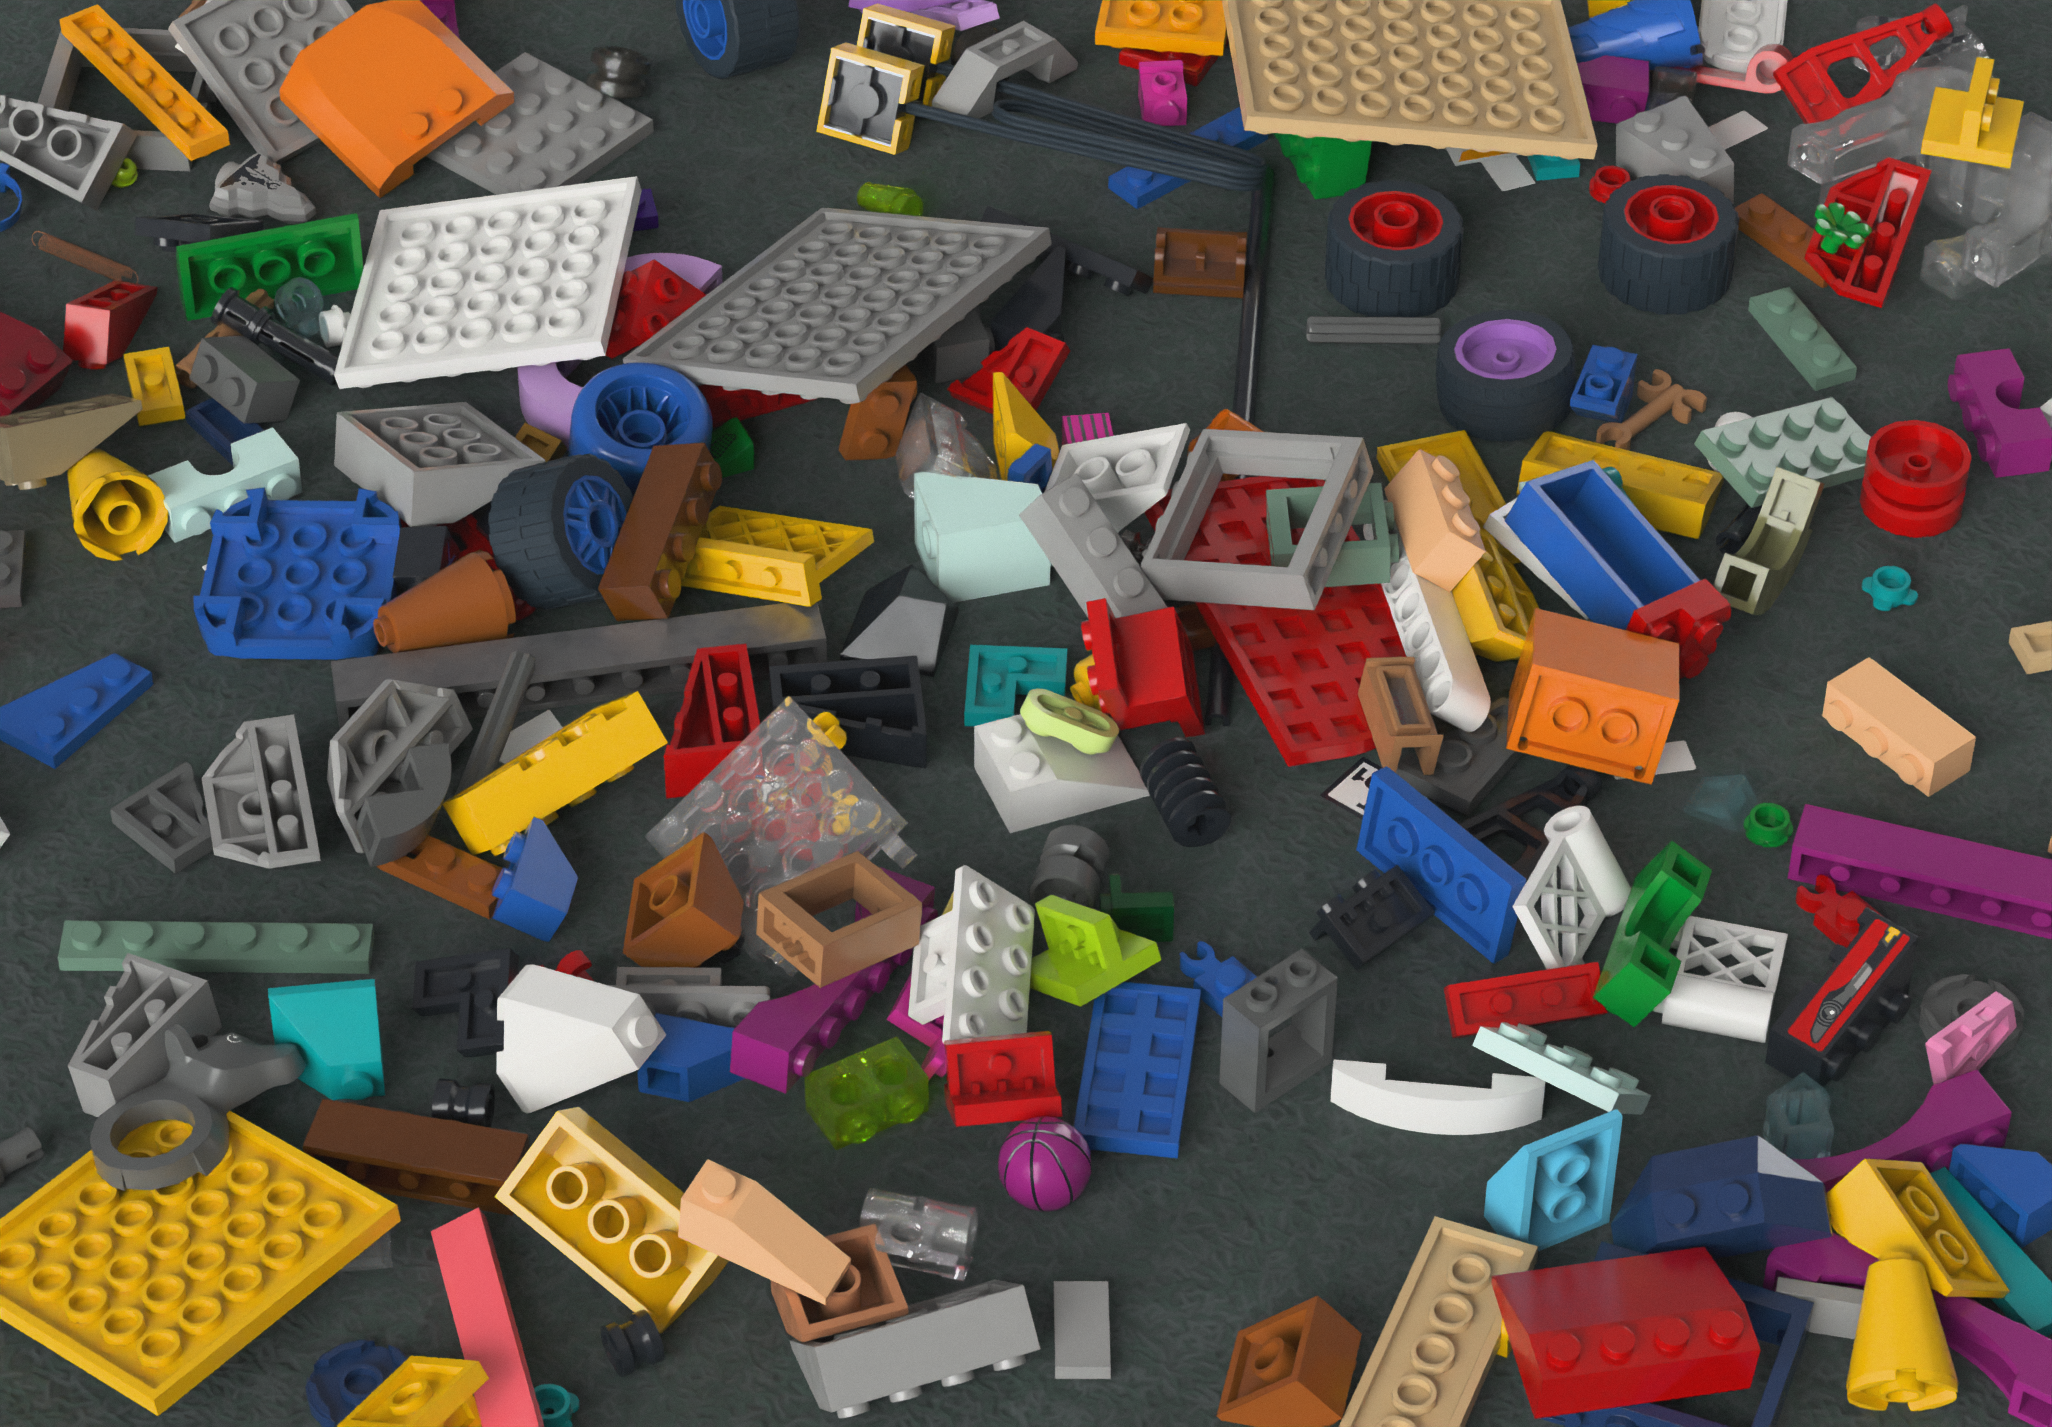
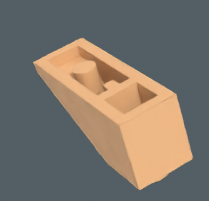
M709 1159L706 1160L681 1198L679 1238L826 1305L851 1265V1258L758 1182Z

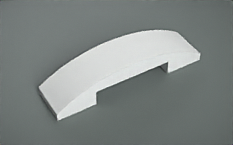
M1335 1059L1333 1061L1331 1102L1360 1117L1387 1126L1431 1134L1473 1135L1510 1130L1542 1120L1546 1081L1538 1077L1493 1073L1491 1089L1385 1080L1386 1064Z

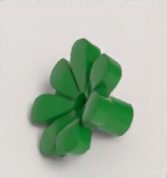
M1837 202L1829 203L1828 208L1823 204H1819L1814 214L1818 219L1815 230L1818 234L1825 236L1821 242V248L1830 254L1836 253L1843 243L1852 249H1859L1865 242L1864 239L1872 232L1868 224L1859 223L1861 217L1857 213L1849 211L1844 215V206Z

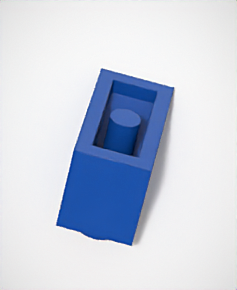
M1960 1144L1953 1148L1949 1172L2019 1247H2025L2052 1230V1164L2038 1152Z

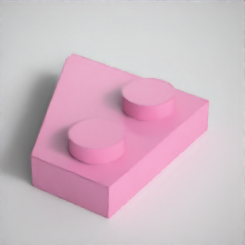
M1995 991L1925 1043L1933 1085L1976 1069L1979 1071L2017 1027L2012 1001Z

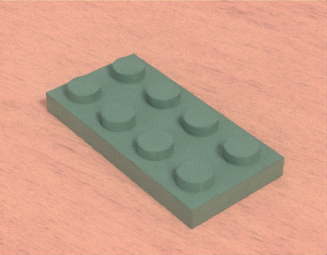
M1833 397L1702 430L1694 445L1751 508L1763 505L1776 467L1825 483L1824 488L1863 478L1871 436L1861 429L1841 404Z

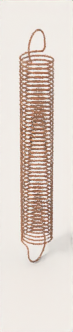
M43 233L48 237L46 250L45 244L44 250L43 244L42 247L40 244L39 249L116 281H119V275L121 271L122 273L123 271L125 272V269L126 272L129 270V277L130 270L131 277L132 271L135 272L128 266L50 234ZM77 253H78V256H79L78 263H77V259H76V262H74V256H75V258H76ZM83 255H84V257H85L84 262H85V260H86V262H87L88 258H89V260H90L89 268H88V263H87V267H85V266H86V263H85V265L83 266V259H82ZM101 262H102V265H103V263H104V265H105V263H106L107 268H108V266H109V268H110L109 276H108V271H107V275H106V271H105V274H103V267H102V273H101V267H100ZM112 267H113V269H114V267H115L116 272H117V270H118V272H119L118 280H117V275H116V278H115V275H114V277L112 278V271H111Z

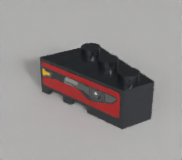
M1868 907L1857 918V923L1860 924L1859 932L1849 946L1845 948L1837 943L1828 955L1829 960L1833 961L1834 965L1817 985L1808 980L1770 1028L1765 1063L1808 1089L1816 1091V1093L1831 1079L1835 1082L1839 1081L1848 1071L1852 1059L1861 1050L1869 1052L1879 1040L1882 1030L1891 1021L1895 1024L1899 1023L1908 1012L1912 1002V997L1908 993L1918 936Z

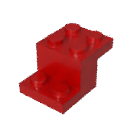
M1106 598L1086 602L1089 620L1081 622L1082 636L1086 650H1092L1095 665L1087 667V674L1093 696L1098 695L1102 713L1110 714L1119 730L1170 720L1171 723H1179L1185 737L1204 735L1205 729L1193 646L1174 606L1115 618Z

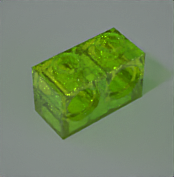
M897 1036L815 1070L807 1077H804L805 1109L835 1150L852 1143H863L880 1131L899 1123H910L921 1114L929 1111L928 1076Z

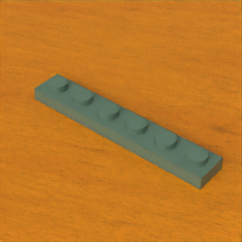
M65 920L58 962L60 970L124 971L122 962L127 953L182 972L370 974L374 929L373 924Z

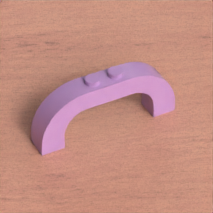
M649 253L627 257L624 272L632 271L655 259L706 295L723 283L721 265L684 254ZM582 360L551 362L543 366L527 365L517 367L520 406L525 420L529 425L562 440L565 446L569 448L572 409L583 387L575 385L565 378Z

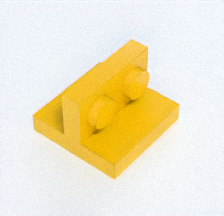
M1976 58L1969 92L1935 87L1923 136L1921 154L2010 168L2024 101L1997 97L2000 79L1992 77L1994 59Z
M411 1355L345 1417L337 1427H482L473 1394L489 1377L479 1361Z

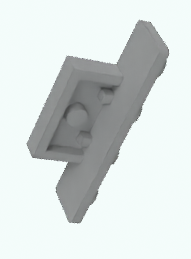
M617 967L616 985H608L640 994L654 1016L656 1013L734 1028L738 1026L758 1002L771 1000L770 988L767 986H722L721 968Z

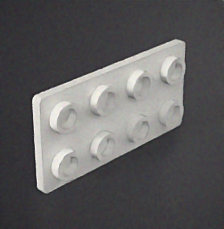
M967 865L957 868L955 871L952 911L920 926L919 945L914 946L908 1016L924 1025L944 1015L943 1043L945 1040L1027 1033L1035 917L1034 908Z

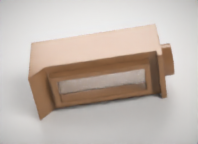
M1366 658L1358 697L1373 736L1382 768L1388 766L1396 773L1402 748L1414 747L1423 775H1433L1444 735L1437 734L1414 668L1415 658Z

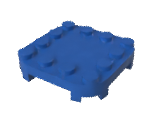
M264 487L246 490L248 498L231 505L224 513L216 509L210 521L213 539L200 596H193L194 612L199 630L210 653L240 659L338 660L374 656L379 651L380 645L374 632L373 622L374 619L378 618L379 608L396 598L398 586L393 579V572L402 525L399 512H395L391 506L380 501L376 491L359 488L356 501L268 500Z

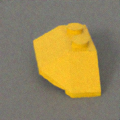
M1479 530L1486 552L1451 592L1474 655H1480L1495 662L1519 660L1535 608L1539 609L1532 591L1515 566L1498 552L1501 546L1492 535Z

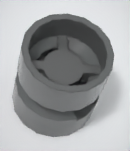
M1066 825L1052 830L1046 838L1040 856V864L1036 868L1030 886V898L1034 906L1035 903L1049 895H1054L1093 909L1100 889V882L1103 879L1109 860V848L1105 840L1096 832L1082 826Z

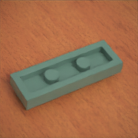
M1790 287L1750 297L1748 311L1815 391L1855 380L1856 365Z

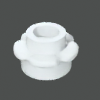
M333 305L331 310L319 313L320 334L326 348L342 347L351 314L349 312L343 313L342 309L337 305Z

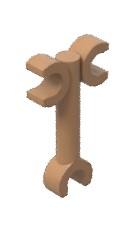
M1656 369L1653 371L1652 385L1643 380L1638 382L1637 396L1648 404L1621 424L1616 422L1602 424L1597 430L1596 443L1604 444L1606 441L1616 440V448L1630 450L1631 439L1670 409H1672V416L1675 420L1684 424L1691 422V408L1703 413L1706 410L1707 397L1696 390H1684L1679 384L1671 386L1672 380L1670 375L1663 370Z

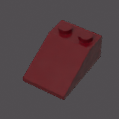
M0 312V416L36 409L61 388L73 362L68 355L39 329Z

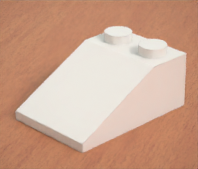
M1187 423L1062 445L1044 492L1077 473L1118 533L1167 495L1190 428Z
M1021 714L974 726V768L1010 833L1149 796L1140 773L1119 736L1116 737L1108 752L1090 755L1079 751L1072 743L1054 736H1040L1032 732L1026 726Z

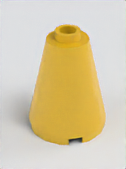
M97 448L92 449L67 470L74 530L82 545L96 557L111 561L123 560L120 556L121 554L135 550L140 555L148 551L161 537L168 522V511L164 506L163 500H165L162 490L150 477Z
M1884 1253L1879 1256L1878 1262L1868 1267L1846 1381L1847 1399L1849 1403L1857 1407L1881 1411L1886 1410L1889 1402H1908V1407L1911 1411L1929 1410L1950 1404L1957 1399L1956 1392L1958 1393L1959 1381L1925 1267L1922 1263L1913 1260L1912 1255L1909 1253Z

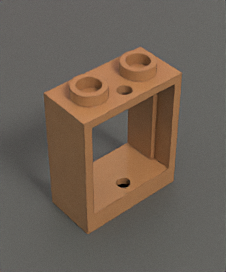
M856 851L760 892L758 896L756 935L818 987L822 988L919 945L922 902L889 877L880 867L873 864L859 851ZM851 899H855L873 914L834 932L829 931L812 917Z

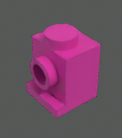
M1182 60L1139 62L1138 98L1142 120L1161 126L1186 125L1187 94Z

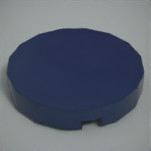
M357 1340L334 1347L319 1357L313 1365L314 1371L310 1378H307L305 1388L311 1415L323 1427H337L345 1417L401 1366L408 1357L394 1346L388 1344V1349L375 1346V1342L371 1340Z

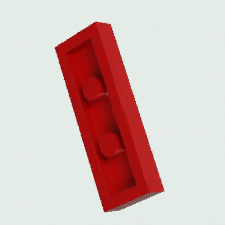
M1598 962L1445 986L1443 989L1452 1038L1477 1035L1480 1026L1499 1028L1501 1022H1506L1516 1027L1518 1023L1532 1027L1602 1016L1608 1013L1607 1009L1593 998L1601 975Z

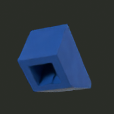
M1592 345L1570 399V407L1575 414L1621 424L1633 395L1637 354L1621 351L1614 347Z
M533 817L525 832L521 834L515 831L507 845L503 859L509 861L510 865L508 869L504 867L501 870L494 884L491 895L499 899L492 919L537 939L549 942L567 915L578 876L544 821Z
M655 1014L654 1017L666 1033V1036L640 1069L637 1070L639 1092L691 1102L746 1079L730 1072L734 1027L719 1026L685 1017Z

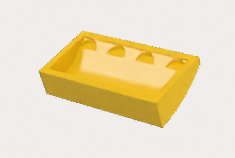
M1550 431L1542 433L1522 460L1519 482H1525L1594 460L1601 469L1613 467L1619 471L1623 481V490L1655 529L1699 539L1703 533L1724 482V477L1720 472Z

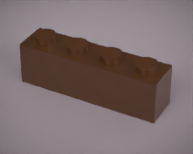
M705 443L653 446L598 587L616 621L669 618L675 599L680 595L681 583L689 562L694 558L695 546L702 528L708 521L709 509L714 496L722 483L721 468L714 461Z
M322 1099L303 1143L304 1153L374 1192L471 1209L479 1207L482 1211L513 1216L514 1212L500 1202L495 1195L530 1149L528 1134L513 1132L508 1129H495L466 1124L456 1120H443L414 1115L405 1111H391L363 1106L353 1102H340Z

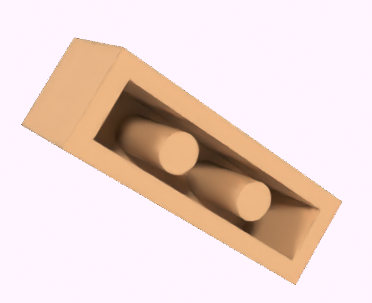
M1419 449L1385 487L1384 491L1388 502H1393L1394 520L1412 572L1450 592L1482 557L1486 550L1479 534L1480 526L1474 519L1468 504L1470 499L1464 492L1460 482L1458 468L1444 456L1438 455L1434 457Z
M1870 657L1827 682L1822 716L1827 719L1834 729L1844 732L1861 745L1868 755L1878 758L1898 773L1905 783L1915 786L1929 797L1970 771L1976 736Z

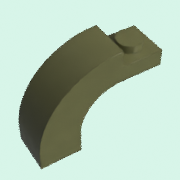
M1776 467L1759 516L1748 539L1735 554H1724L1713 584L1714 588L1731 604V607L1753 615H1762L1771 608L1791 579L1813 531L1809 529L1825 483Z

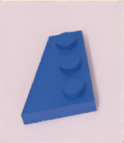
M113 653L1 706L0 740L56 769L153 685L152 672Z

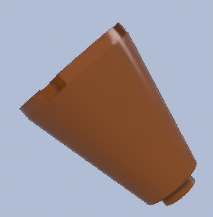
M482 550L468 553L381 606L378 610V618L374 619L373 622L378 642L383 647L387 646L391 652L399 653L513 638L515 633H507L509 624L516 622V612L513 597L502 570L499 569L492 572L486 563V560L493 559L489 553Z

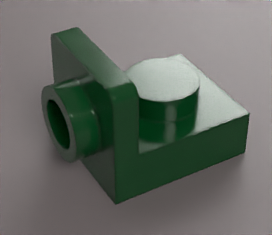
M1109 874V893H1100L1099 895L1100 912L1109 914L1120 930L1155 942L1173 941V892L1121 893L1120 874Z

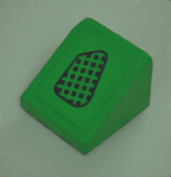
M734 417L712 433L710 453L714 461L721 468L722 478L754 469L753 442L739 419Z

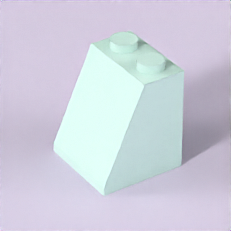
M931 472L914 473L915 545L929 580L953 603L1050 585V567L1053 565L1019 516L1022 511L1042 494L1039 485Z

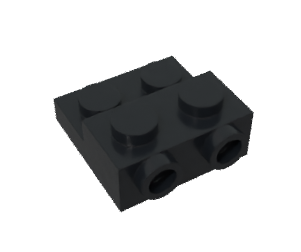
M196 213L136 217L135 235L153 237V245L162 246V251L175 253L176 246L263 230V221Z

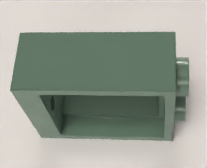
M1369 483L1351 524H1372L1374 540L1344 542L1325 587L1390 583V563H1399V544L1397 534L1388 533V531L1394 530L1393 502H1384L1381 483ZM1323 486L1266 490V525L1271 566H1289L1297 548V545H1292L1290 529L1306 527Z

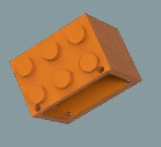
M1535 608L1509 690L1506 749L1652 785L1679 703V643ZM1520 737H1526L1527 740L1522 741ZM1636 766H1642V769L1639 770V769H1636L1635 767H1636Z

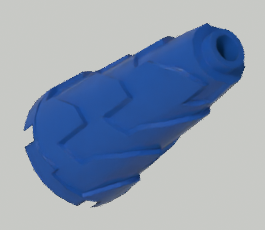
M1633 0L1627 2L1628 4L1588 18V21L1568 27L1577 63L1591 61L1608 55L1649 61V71L1659 70L1660 67L1693 68L1703 65L1702 53L1693 54L1696 53L1695 45H1699L1701 42L1691 0Z

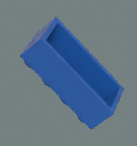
M1594 460L1527 481L1504 520L1521 542L1526 545L1549 574L1573 599L1580 610L1594 623L1626 630L1634 610L1700 581Z

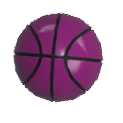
M1034 1117L1018 1124L1002 1143L998 1155L999 1179L1008 1195L1024 1207L1040 1212L1060 1210L1073 1203L1086 1188L1092 1172L1091 1150L1082 1134L1074 1126L1054 1117Z

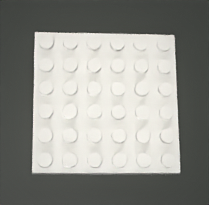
M637 176L380 210L334 372L339 389L352 387L367 388L376 384L400 381L413 382L418 379L440 376L455 377L464 373L487 370L501 371L506 368L527 365L543 366L551 362L575 359L590 360L595 357L606 356L642 192Z

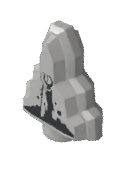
M258 152L246 159L242 164L227 162L222 166L217 174L214 196L209 205L211 211L225 217L235 218L243 216L253 220L271 217L287 224L305 223L316 214L315 206L304 193L292 187L291 178L282 173L281 165Z

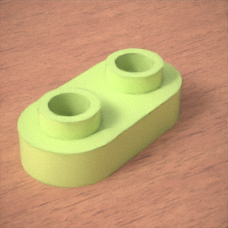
M1039 688L1030 690L1020 709L1026 726L1032 732L1045 737L1054 736L1072 743L1076 749L1086 754L1093 755L1108 752L1119 734L1117 724L1105 713L1049 690Z

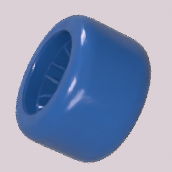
M641 362L613 366L590 379L579 392L571 414L568 454L569 456L591 454L595 455L598 459H604L622 476L624 483L630 488L634 497L653 446L705 443L710 452L713 432L711 409L701 390L689 378L678 371L658 364Z

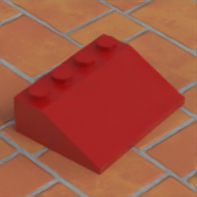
M1705 1247L1492 1276V1287L1534 1419L1749 1389L1751 1387L1761 1349L1744 1302Z

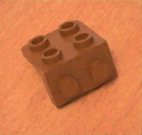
M906 365L897 370L891 379L883 382L869 393L865 400L850 405L838 449L845 460L886 459L897 455L900 441L906 434V419L911 401L915 399L917 394V380Z

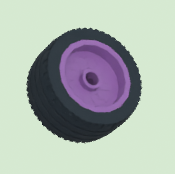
M1521 310L1482 312L1455 323L1442 336L1436 358L1437 397L1442 415L1445 416L1446 421H1449V424L1453 425L1455 429L1465 430L1469 436L1499 442L1521 441L1538 437L1543 432L1551 431L1553 428L1558 427L1571 412L1570 399L1575 389V354L1569 334L1555 321L1553 322L1551 319L1536 313Z

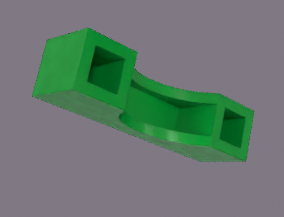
M1673 841L1636 875L1593 998L1600 1002L1610 1013L1619 1016L1633 1027L1640 1023L1671 993L1682 961L1668 951L1687 918L1702 901L1712 873L1709 867Z

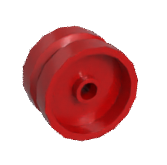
M1920 420L1898 421L1880 428L1870 438L1859 501L1864 515L1877 527L1894 535L1920 538L1936 536L1950 530L1961 519L1972 457L1967 443L1954 431L1932 422Z

